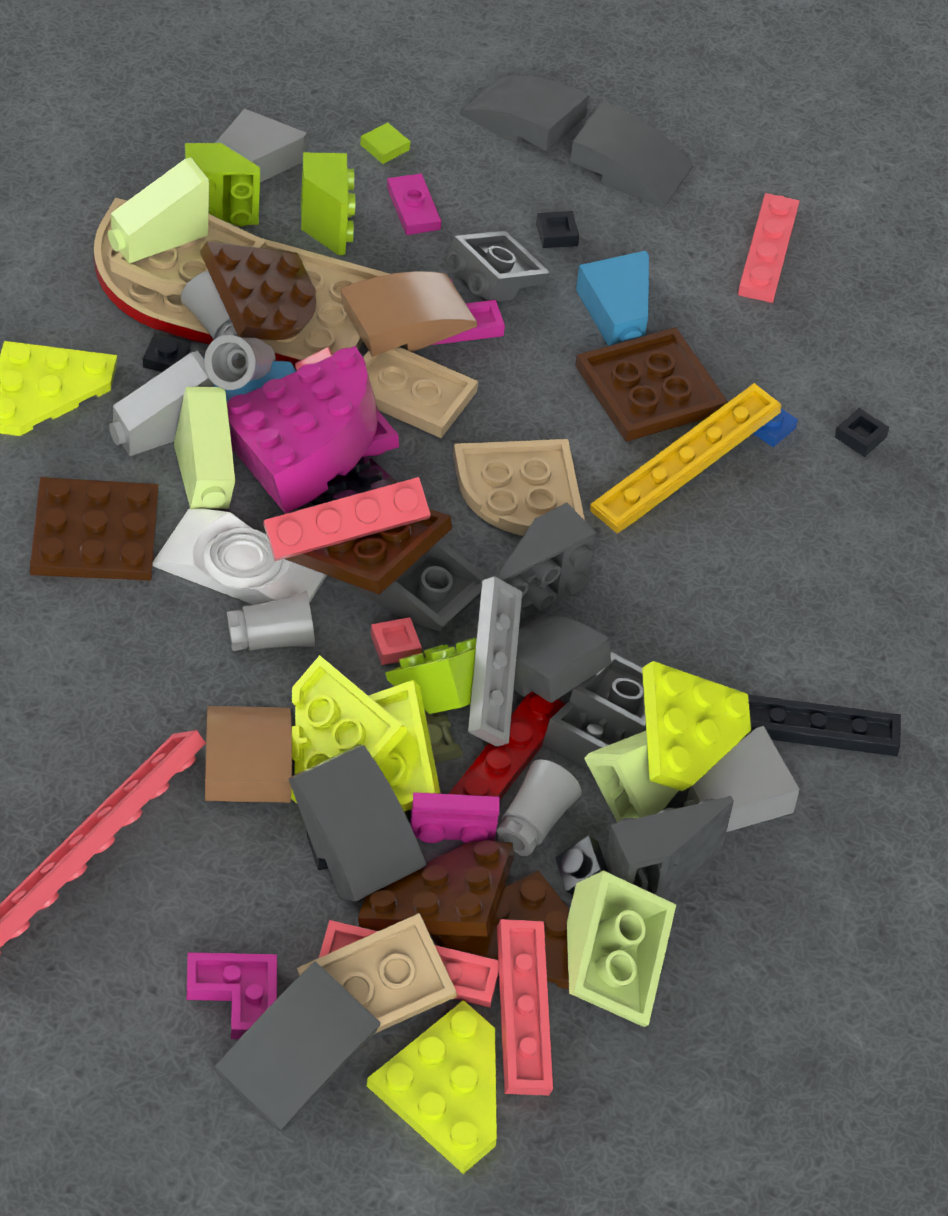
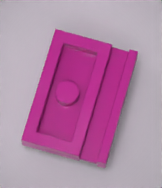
M413 792L410 825L415 837L426 843H438L443 839L462 840L465 844L470 841H495L500 797Z

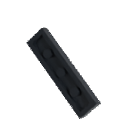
M748 694L751 731L747 735L756 728L764 726L771 740L898 756L901 739V714Z

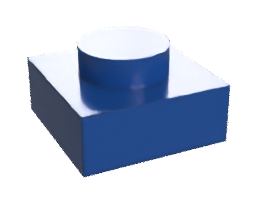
M781 408L780 414L753 434L774 447L796 429L798 419Z

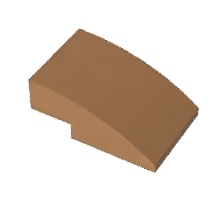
M424 271L393 273L358 281L340 288L344 310L372 357L402 345L405 346L406 350L414 352L477 327V321L445 273Z
M207 706L205 801L291 803V785L288 779L292 777L291 708Z

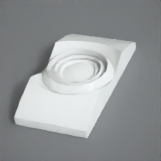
M188 509L153 561V567L253 605L287 598L307 591L310 603L327 576L285 559L274 561L266 533L251 528L231 512L210 509Z

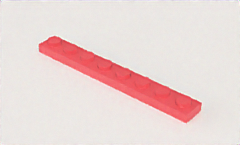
M197 730L172 734L0 903V948L9 939H13L26 931L31 924L29 919L38 910L45 909L54 903L59 897L57 891L66 882H70L82 875L88 867L86 862L94 854L101 853L109 848L115 841L114 835L123 826L136 821L143 813L141 808L150 799L163 794L170 786L168 781L176 773L184 771L196 761L195 754L206 744Z

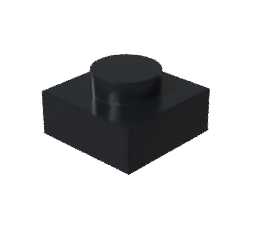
M573 211L537 213L536 226L542 248L578 246L579 232Z
M154 333L143 357V368L160 372L165 371L190 353L191 341Z
M858 408L837 426L835 438L865 457L887 438L889 427L861 408Z
M589 835L555 857L565 890L571 895H574L576 883L601 871L608 872L599 842Z

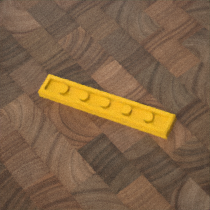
M753 383L590 504V511L613 531L619 533L780 414L781 403Z

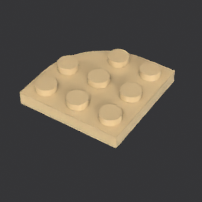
M208 214V236L130 264L119 251L111 259V271L141 286L158 291L162 295H181L182 290L192 278L208 270L200 254V250L207 241L266 249V240Z
M568 439L454 444L453 458L460 492L467 505L489 524L504 531L524 536L535 518L565 503H568L585 520Z

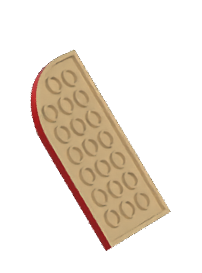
M115 198L97 229L94 241L95 272L103 291L120 310L138 322L169 334L210 345L214 341L197 317L182 304L181 295H162L158 291L141 286L111 271V259L119 252L112 248L108 238V231L111 230V213L127 202L126 200ZM263 239L266 240V249L298 253L312 285L316 289L315 313L298 335L286 340L260 339L267 345H271L275 353L274 361L291 362L294 369H296L295 363L327 347L333 353L356 346L359 350L363 340L344 310L340 288L358 281L388 275L389 273Z

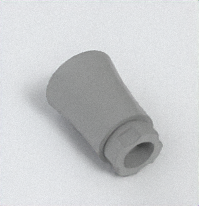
M204 271L192 278L182 290V304L197 317L213 340L223 335L238 336L209 271Z
M223 335L216 338L208 346L204 357V366L209 379L216 386L226 390H235L243 387L250 381L261 379L268 374L275 360V353L271 345H267L258 338Z
M307 591L267 603L242 607L243 611L226 612L232 651L247 648L249 651L280 647H315L314 628Z
M542 759L533 761L521 788L503 815L502 822L496 830L499 835L497 838L499 842H513L514 852L521 856L530 855L535 847L542 843L564 812L581 797L582 790L576 778L565 768L554 762Z

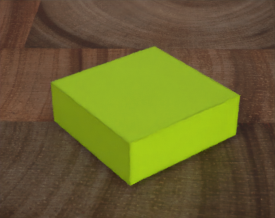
M388 122L361 136L360 145L382 164L410 150V140Z

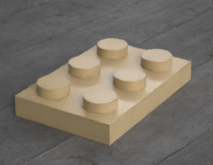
M401 347L374 357L368 351L363 357L378 411L439 438L444 436L477 393V380Z
M420 913L297 968L300 976L316 961L381 1022L376 1033L457 997L456 989Z

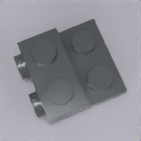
M507 231L454 236L444 258L448 270L465 280L470 291L484 301L496 300V302L514 300L519 288L545 285L550 275V272Z

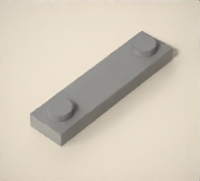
M494 576L482 580L468 733L497 747L509 743L522 591Z

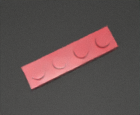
M765 193L738 291L739 296L770 303L774 302L800 200Z
M417 477L264 520L263 524L274 561L425 520L431 514L420 478Z
M501 919L497 925L505 1094L549 1096L553 1090L544 921Z
M329 920L319 958L378 931ZM435 945L456 989L457 997L453 999L464 1000L468 1003L490 1008L499 976L498 960Z

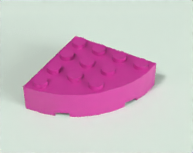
M356 346L340 349L333 356L317 363L306 364L290 375L270 380L262 387L246 394L236 395L227 402L232 450L285 514L314 500L327 491V482L337 474L345 476L353 469L369 448L375 435L378 422L376 417V399L365 360Z

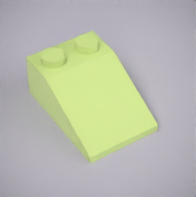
M601 871L576 883L567 919L569 994L640 1026H648L676 904L606 871Z

